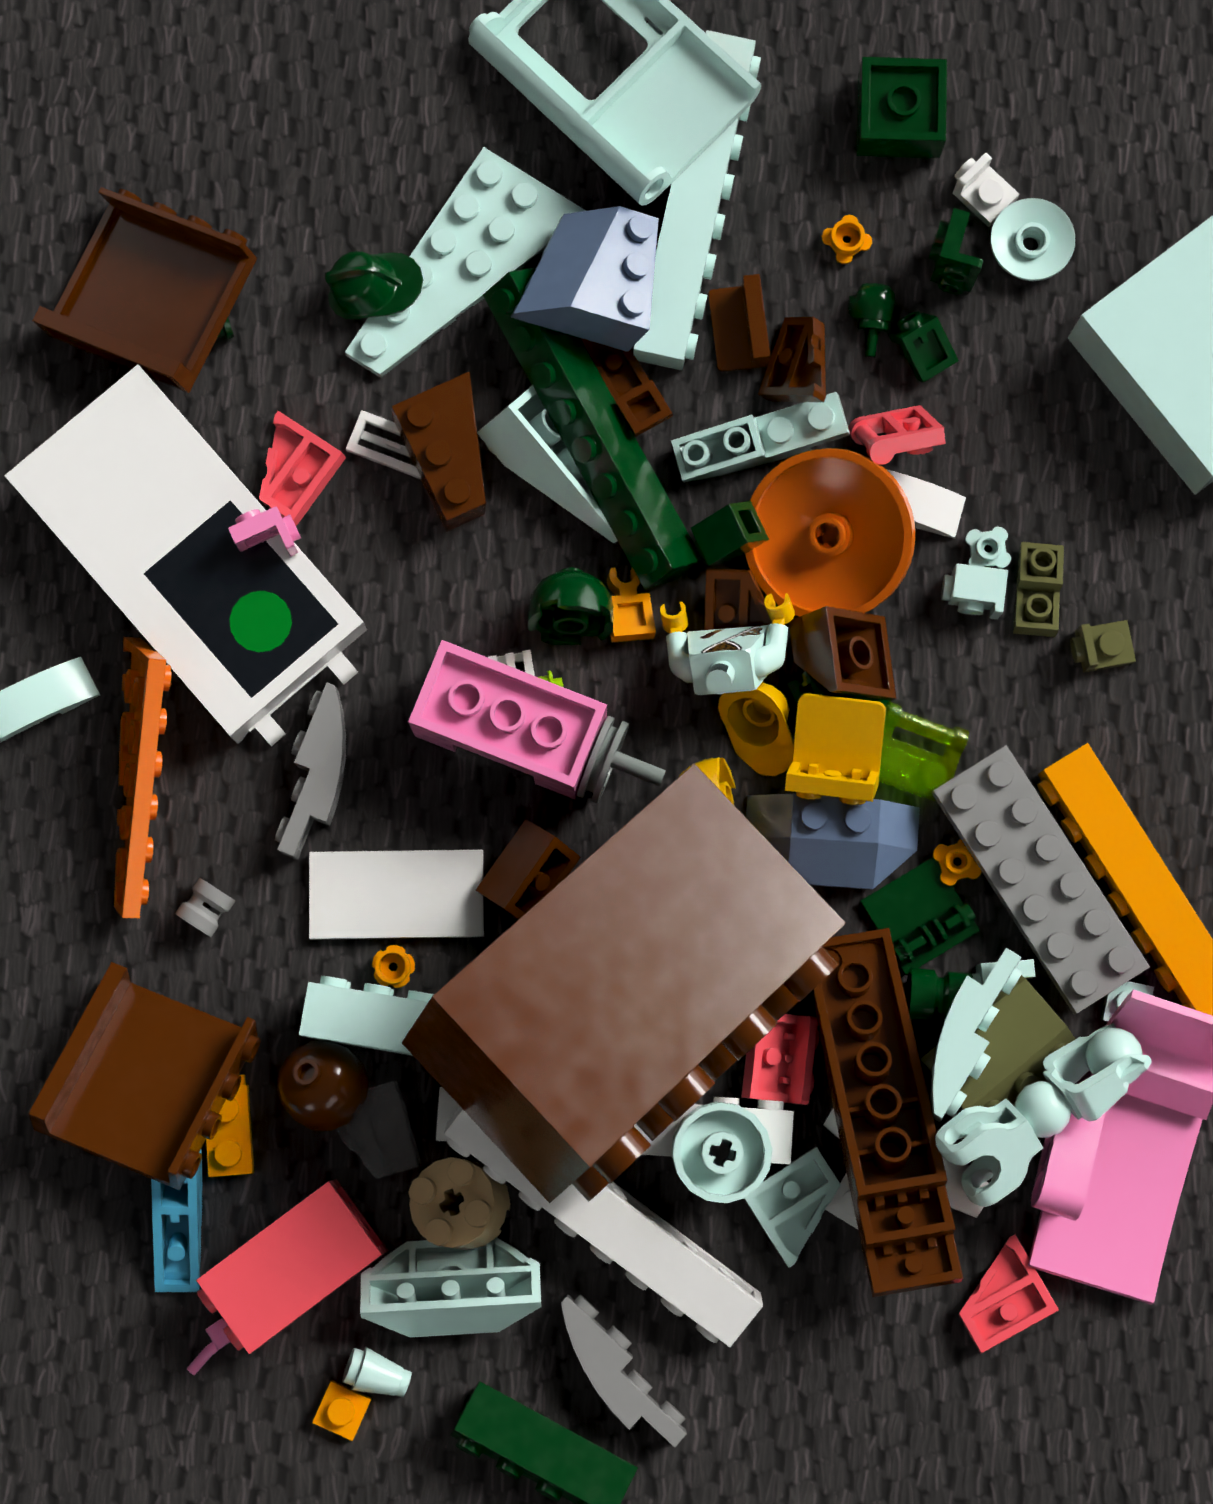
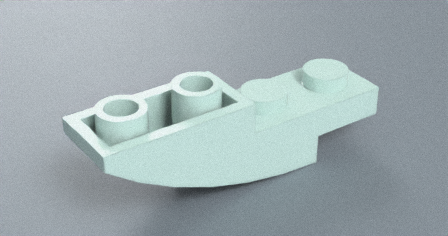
M837 392L826 395L824 402H802L758 417L749 415L671 440L682 481L688 482L725 475L810 451L812 450L811 447L849 436L850 432Z
M1008 948L1004 950L983 985L966 976L943 1024L934 1057L930 1094L933 1119L939 1123L945 1113L952 1118L955 1116L967 1097L965 1093L960 1091L969 1076L977 1080L991 1059L990 1056L984 1053L990 1042L975 1032L977 1028L983 1032L987 1031L999 1012V1009L992 1006L1001 991L1009 995L1023 973L1016 969L1021 956Z

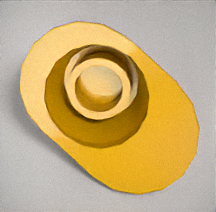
M763 681L753 691L722 694L719 698L718 710L736 754L756 773L762 776H777L786 772L793 761L794 742L787 724L789 706L787 699L781 691Z

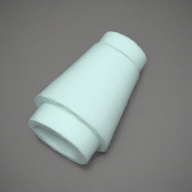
M367 1347L364 1350L353 1348L343 1374L342 1382L352 1385L351 1390L396 1395L403 1398L408 1389L412 1372L405 1370L403 1367Z

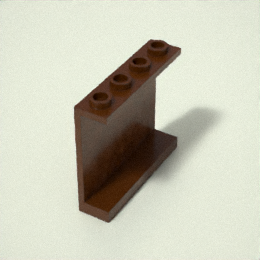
M111 962L28 1113L33 1129L180 1190L186 1177L192 1179L196 1174L202 1159V1154L199 1151L206 1138L212 1140L216 1135L222 1120V1115L219 1112L225 1100L232 1101L237 1094L241 1083L239 1073L245 1061L251 1063L258 1052L261 1039L257 1035L256 1021L247 1017L243 1026L240 1027L133 984L130 981L128 969Z

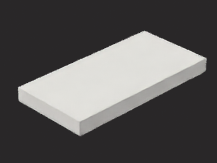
M484 851L309 852V939L484 937V897L476 891L484 879Z

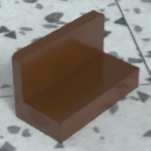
M760 274L743 276L741 286L711 289L708 292L718 371L726 372L768 367L770 348Z

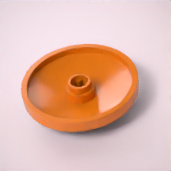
M824 448L792 456L773 468L763 478L750 499L769 540L745 554L747 563L758 585L766 595L772 594L777 605L780 606L784 603L785 593L789 595L796 616H803L825 606L863 612V614L879 606L894 593L909 569L915 547V523L908 498L897 480L884 467L874 463L869 457L860 453L838 448Z

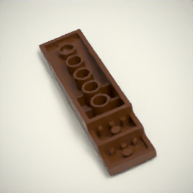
M885 928L831 937L823 947L839 965L811 992L872 1297L960 1283L963 1280V1274L953 1234L955 1231L954 1220L945 1186L948 1180L942 1155L936 1146L937 1132L890 929Z

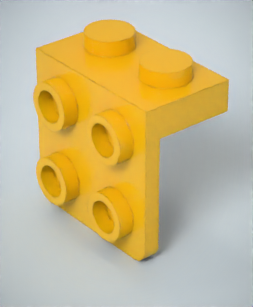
M811 693L801 695L797 705L793 761L786 773L785 791L796 792V796L803 799H820L822 795L839 797L842 803L850 805H861L866 801L873 802L879 786L886 716L885 705L881 702Z

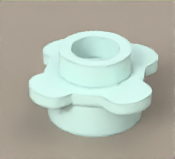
M994 527L992 531L980 532L977 529L969 531L965 538L966 543L970 546L971 557L968 561L969 565L989 568L996 566L1000 569L1007 567L1011 561V556L1006 552L1005 541L1008 538L1007 531L1002 527ZM986 545H990L992 547V551L990 553L984 550V547Z

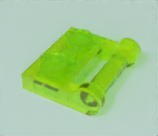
M888 701L885 705L886 716L879 782L937 802L931 792L954 778L961 753L968 742L969 731L955 726L953 729L902 711L901 705ZM899 727L945 744L946 748L943 756L891 738L894 728Z

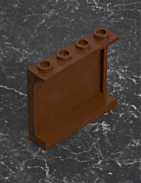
M101 187L98 193L109 203L54 311L39 306L32 321L50 337L130 370L138 364L150 378L190 393L257 257L246 246L247 239L233 230L224 229L223 233L213 230L210 224L196 216L189 215L188 219L177 216L174 210L162 203L154 202L150 206L142 203V200L137 195L125 189H119L116 193Z

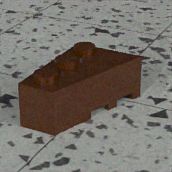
M469 371L392 406V420L400 433V437L414 466H416L421 476V481L446 532L485 514L486 500Z

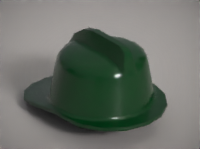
M363 251L349 252L342 255L334 263L332 269L325 273V281L330 287L328 295L329 305L336 315L344 319L388 316L403 312L414 304L421 293L424 281L421 268L413 258L403 253L391 252L371 255Z

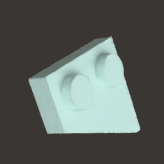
M817 1147L791 1162V1165H786L766 1178L758 1189L744 1198L788 1268L796 1263L805 1243L821 1220L826 1206L832 1201L841 1185Z

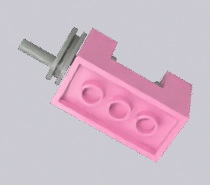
M441 640L408 721L415 737L453 752L456 751L458 746L534 776L535 784L572 799H576V796L584 798L587 791L592 792L591 802L598 804L605 790L613 768L659 787L666 772L662 768L620 752L629 723L622 721L619 728L614 727L615 718L612 716L607 717L606 704Z

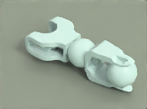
M1114 1023L1103 1026L1089 1036L1078 1037L1045 1057L1043 1065L1046 1071L1043 1072V1075L1047 1082L1037 1081L1025 1086L1017 1096L1015 1106L1005 1098L993 1107L973 1106L959 1112L939 1129L935 1139L936 1146L942 1157L955 1165H966L973 1161L962 1174L961 1183L963 1190L972 1203L983 1207L991 1206L1021 1185L1027 1174L1028 1165L1032 1157L1043 1149L1038 1138H1048L1061 1133L1069 1123L1071 1113L1078 1120L1083 1118L1090 1122L1099 1119L1127 1093L1129 1084L1149 1068L1152 1063L1151 1058L1148 1055H1143L1141 1045L1132 1033L1116 1028ZM1089 1070L1093 1074L1091 1077L1085 1079L1079 1084H1075ZM964 1138L958 1144H954L958 1139ZM992 1178L988 1185L979 1188L980 1185Z

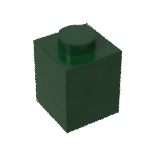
M751 501L728 504L691 527L696 539L697 551L706 560L708 566L731 563L769 540Z

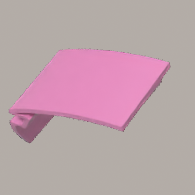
M1133 989L1106 1025L1114 1023L1116 1028L1132 1033L1139 1041L1143 1055H1148L1152 1063L1145 1072L1129 1084L1127 1093L1099 1119L1090 1122L1083 1118L1078 1120L1071 1113L1069 1123L1061 1133L1045 1138L1031 1196V1206L1041 1210L1031 1247L1028 1266L1152 1305L1155 1301L1169 1237L1203 1119L1207 1120L1213 1104V1016ZM1090 1070L1079 1080V1083L1093 1075Z

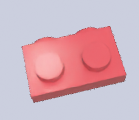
M785 1014L777 1021L778 1024L746 1053L742 1098L784 1101V1103L800 1105L809 1104L810 1094L813 1091L815 1082L812 1073L814 1054L819 1043L817 1017Z

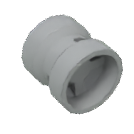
M199 877L192 887V897L188 902H183L175 914L212 937L219 927V917L222 913L229 912L235 900ZM204 902L210 905L209 909L203 906Z

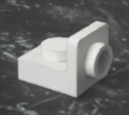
M985 153L977 161L970 158L957 171L954 177L958 181L953 194L990 227L1000 212L1015 202L1020 194L989 166L992 157Z

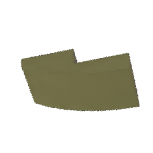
M1021 542L1017 570L1014 634L1056 637L1059 631L1060 590L1063 585V545Z

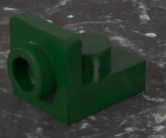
M919 311L910 313L897 322L898 328L888 333L892 342L900 344L917 380L924 383L959 361L937 316L926 313L920 314Z

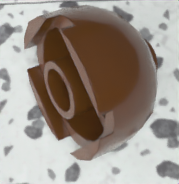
M318 1040L297 1047L285 1059L278 1073L277 1091L282 1106L296 1122L314 1131H332L348 1124L354 1118L352 1114L357 1110L359 1104H364L367 1098L369 1079L364 1064L348 1048L329 1040Z

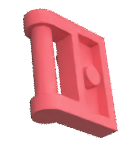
M921 405L858 417L851 421L848 427L849 436L857 444L864 445L867 448V455L874 463L879 465L889 463L897 453L925 454L933 450L932 446L946 444L944 427ZM885 433L886 435L878 436L877 434Z

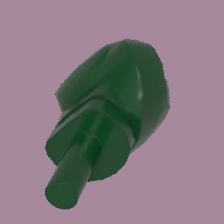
M862 284L856 295L849 296L848 313L852 317L859 319L858 329L868 330L865 357H876L878 331L887 332L888 323L891 322L895 293L889 286L884 284Z

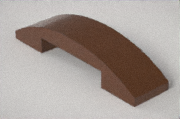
M580 338L613 396L616 406L635 437L673 417L672 411L652 379L649 380L638 360L633 356L631 349L627 352Z

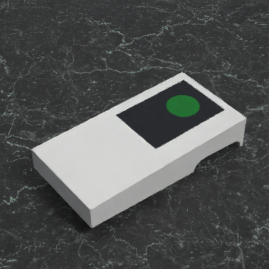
M138 364L4 475L152 647L166 659V663L171 666V669L237 744L254 728L257 729L271 747L285 736L286 733L270 715L327 666L343 685L358 673L355 667L343 655L342 651L367 630L363 620L296 544L298 553L290 556L280 534L242 552L239 551L228 528L236 524L235 519L248 511L259 509L260 513L266 510Z

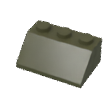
M1022 975L1009 995L1002 991L999 993L992 1005L999 1009V1012L987 1031L983 1032L977 1028L975 1032L990 1042L984 1053L990 1056L991 1059L977 1080L969 1076L960 1091L965 1093L967 1097L957 1113L973 1106L993 1107L1005 1098L1015 1106L1016 1098L1025 1086L1037 1081L1047 1082L1043 1075V1072L1046 1071L1043 1065L1045 1057L1075 1040L1067 1025ZM937 1045L920 1059L931 1076Z

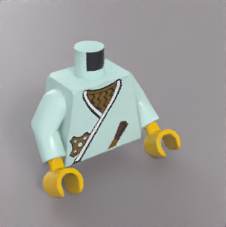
M785 593V601L780 606H776L772 594H768L765 597L764 605L772 624L689 631L687 634L683 632L688 627L685 604L680 602L681 611L677 615L666 614L665 604H662L660 607L662 626L667 633H670L666 636L669 666L672 673L686 683H693L696 695L756 690L767 675L782 667L785 661L788 627L785 624L789 623L795 616V610L789 595Z

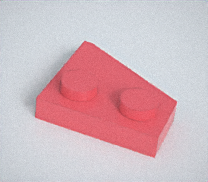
M277 411L273 421L276 427L272 448H268L265 463L267 474L262 480L259 500L268 508L277 506L282 517L290 514L295 526H297L346 457L340 450Z
M1016 1234L1009 1237L958 1314L980 1354L1059 1311L1036 1269L1028 1266L1030 1259Z

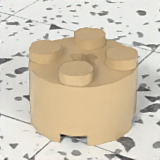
M453 1157L435 1161L424 1169L418 1178L412 1181L408 1191L412 1221L420 1234L428 1242L435 1245L464 1250L484 1247L501 1233L499 1229L505 1221L506 1211L510 1210V1199L506 1184H500L487 1175L483 1170L484 1164ZM459 1196H463L464 1202L459 1204L460 1212L456 1210L457 1199Z

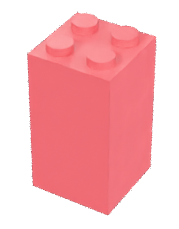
M331 1180L199 1277L196 1281L201 1289L197 1291V1294L209 1312L213 1314L218 1310L228 1324L223 1330L232 1345L238 1351L245 1348L248 1354H251L385 1254L388 1249L338 1180Z

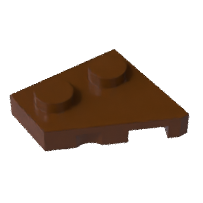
M813 316L784 318L758 392L759 396L772 402L825 401V324Z
M711 568L706 570L705 630L772 624L764 605L765 599L751 570ZM786 646L785 659L788 658V648H787V646Z

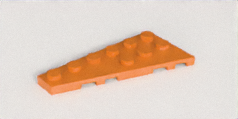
M124 637L123 652L132 653L131 669H128L126 674L122 675L124 701L130 704V711L122 713L120 722L118 786H123L126 805L117 810V826H119L120 839L125 840V848H118L116 852L114 908L122 918L140 919L141 905H147L149 897V883L147 879H144L145 863H151L153 857V838L148 837L150 820L156 819L158 811V798L156 794H153L154 777L159 778L162 771V753L157 751L158 736L159 734L164 735L167 725V712L165 708L161 707L163 691H169L171 685V666L166 665V659L141 638Z

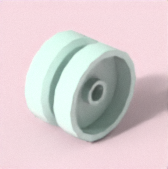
M716 1101L698 1106L682 1119L673 1135L671 1155L676 1173L689 1191L706 1201L730 1203L746 1198L761 1186L770 1170L772 1146L768 1131L755 1114L737 1104ZM721 1143H725L729 1148V1155L723 1160H718L712 1154V1148L714 1145L719 1146Z

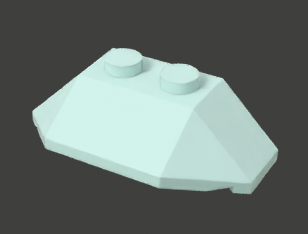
M497 1237L486 1246L471 1250L438 1246L427 1240L407 1241L385 1256L373 1268L369 1267L361 1273V1318L410 1338L500 1332L541 1307L540 1263L531 1257L527 1258L516 1248Z

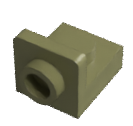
M1128 620L1096 626L1083 624L1075 630L1076 637L1070 639L1073 660L1075 663L1081 662L1083 673L1134 664L1136 662Z

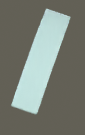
M82 657L46 669L0 691V743L58 713L64 714L100 696Z

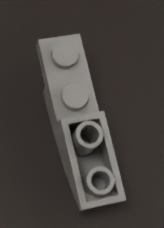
M326 682L323 692L317 690L313 695L308 709V715L313 717L307 732L300 730L293 744L291 754L296 756L294 763L298 768L309 771L307 778L300 776L291 797V800L296 802L290 818L283 817L275 836V841L280 842L277 850L297 860L313 821L316 820L326 825H331L344 778L346 761L344 712L339 691L335 685Z
M567 1294L561 1300L565 1325L579 1362L597 1393L629 1430L642 1416L672 1446L676 1447L687 1435L686 1429L681 1426V1423L686 1418L667 1400L660 1406L648 1394L653 1387L634 1369L628 1375L623 1371L624 1367L633 1359V1355L627 1350L632 1344L631 1341L613 1325L608 1331L594 1319L599 1314V1311L582 1295H579L574 1300Z

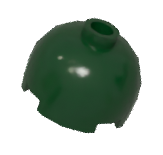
M564 568L542 579L533 590L528 608V630L530 632L533 630L539 631L541 633V641L553 645H581L579 636L598 635L600 641H602L613 632L612 597L599 579L578 568Z

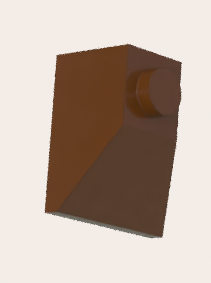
M825 606L789 622L794 663L832 693L886 701L896 699L885 616L863 614V612Z

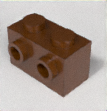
M525 819L476 891L499 909L519 920L569 875L581 857L557 837Z

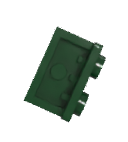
M953 208L948 222L940 220L937 233L935 234L928 257L929 259L936 260L930 281L939 283L938 288L950 294H962L963 291L971 293L980 273L983 260L959 253L970 212Z

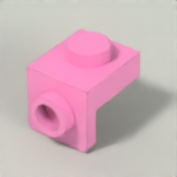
M277 506L260 513L259 509L248 511L235 519L236 524L228 528L240 552L280 534L290 556L298 553L294 541L301 539V536L291 515L289 514L282 518Z

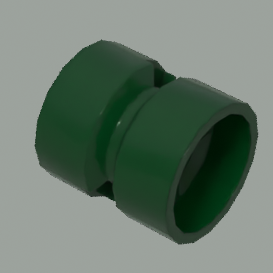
M910 968L907 975L905 998L911 1024L930 1027L936 1020L943 1027L956 994L966 976L973 979L972 973L947 971L942 978L937 976L935 970Z

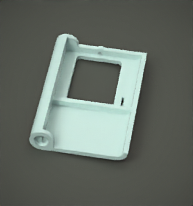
M513 0L499 14L497 12L480 14L469 27V44L641 206L654 201L754 102L761 89V83L670 0H601L648 43V46L594 100L586 99L518 35L520 27L548 0Z

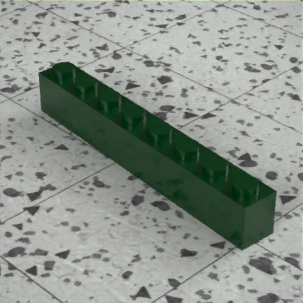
M536 268L508 272L487 290L483 297L537 392L539 399L560 434L644 589H648L679 578L703 559L638 441L616 406L613 396L582 340L576 336L511 318Z

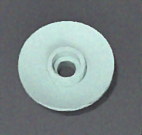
M1039 198L1021 199L1008 205L997 216L991 230V249L998 264L1010 275L1026 281L1045 280L1058 274L1068 264L1075 248V231L1067 214L1052 202ZM1034 238L1038 243V248L1036 250L1026 249L1023 245V240Z

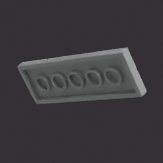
M1007 745L931 792L1073 1014L1079 1013L1150 968Z

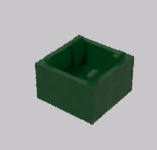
M862 57L858 73L856 156L940 158L946 142L947 59Z

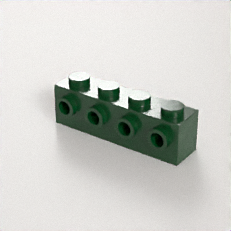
M481 1381L475 1386L450 1436L458 1439L456 1447L476 1458H480L482 1453L498 1461L495 1468L500 1472L517 1480L520 1479L521 1475L537 1483L535 1487L537 1492L557 1502L562 1496L574 1504H621L638 1467Z

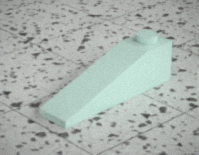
M533 385L530 386L482 427L477 434L505 467L612 543L617 542V538L539 399Z

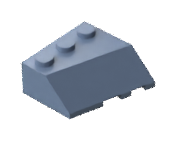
M621 206L564 214L560 218L511 318L628 352L650 329L659 218Z

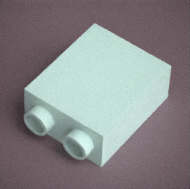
M1212 215L1084 312L1068 336L1069 341L1194 495L1213 482Z

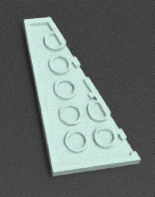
M483 147L409 256L415 260L422 271L424 281L420 295L414 304L403 312L388 316L368 317L346 349V356L382 378L421 348V345L456 321V318L471 306H475L483 300V294L504 275L511 271L523 269L528 262L543 252L560 218L564 214L586 210Z

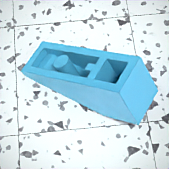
M202 1159L192 1179L186 1177L180 1190L151 1179L155 1292H197L200 1290V1285L196 1280L200 1277Z

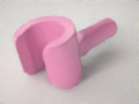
M223 1318L205 1329L212 1342L205 1346L187 1367L191 1374L196 1375L212 1355L230 1343L223 1330L228 1326Z

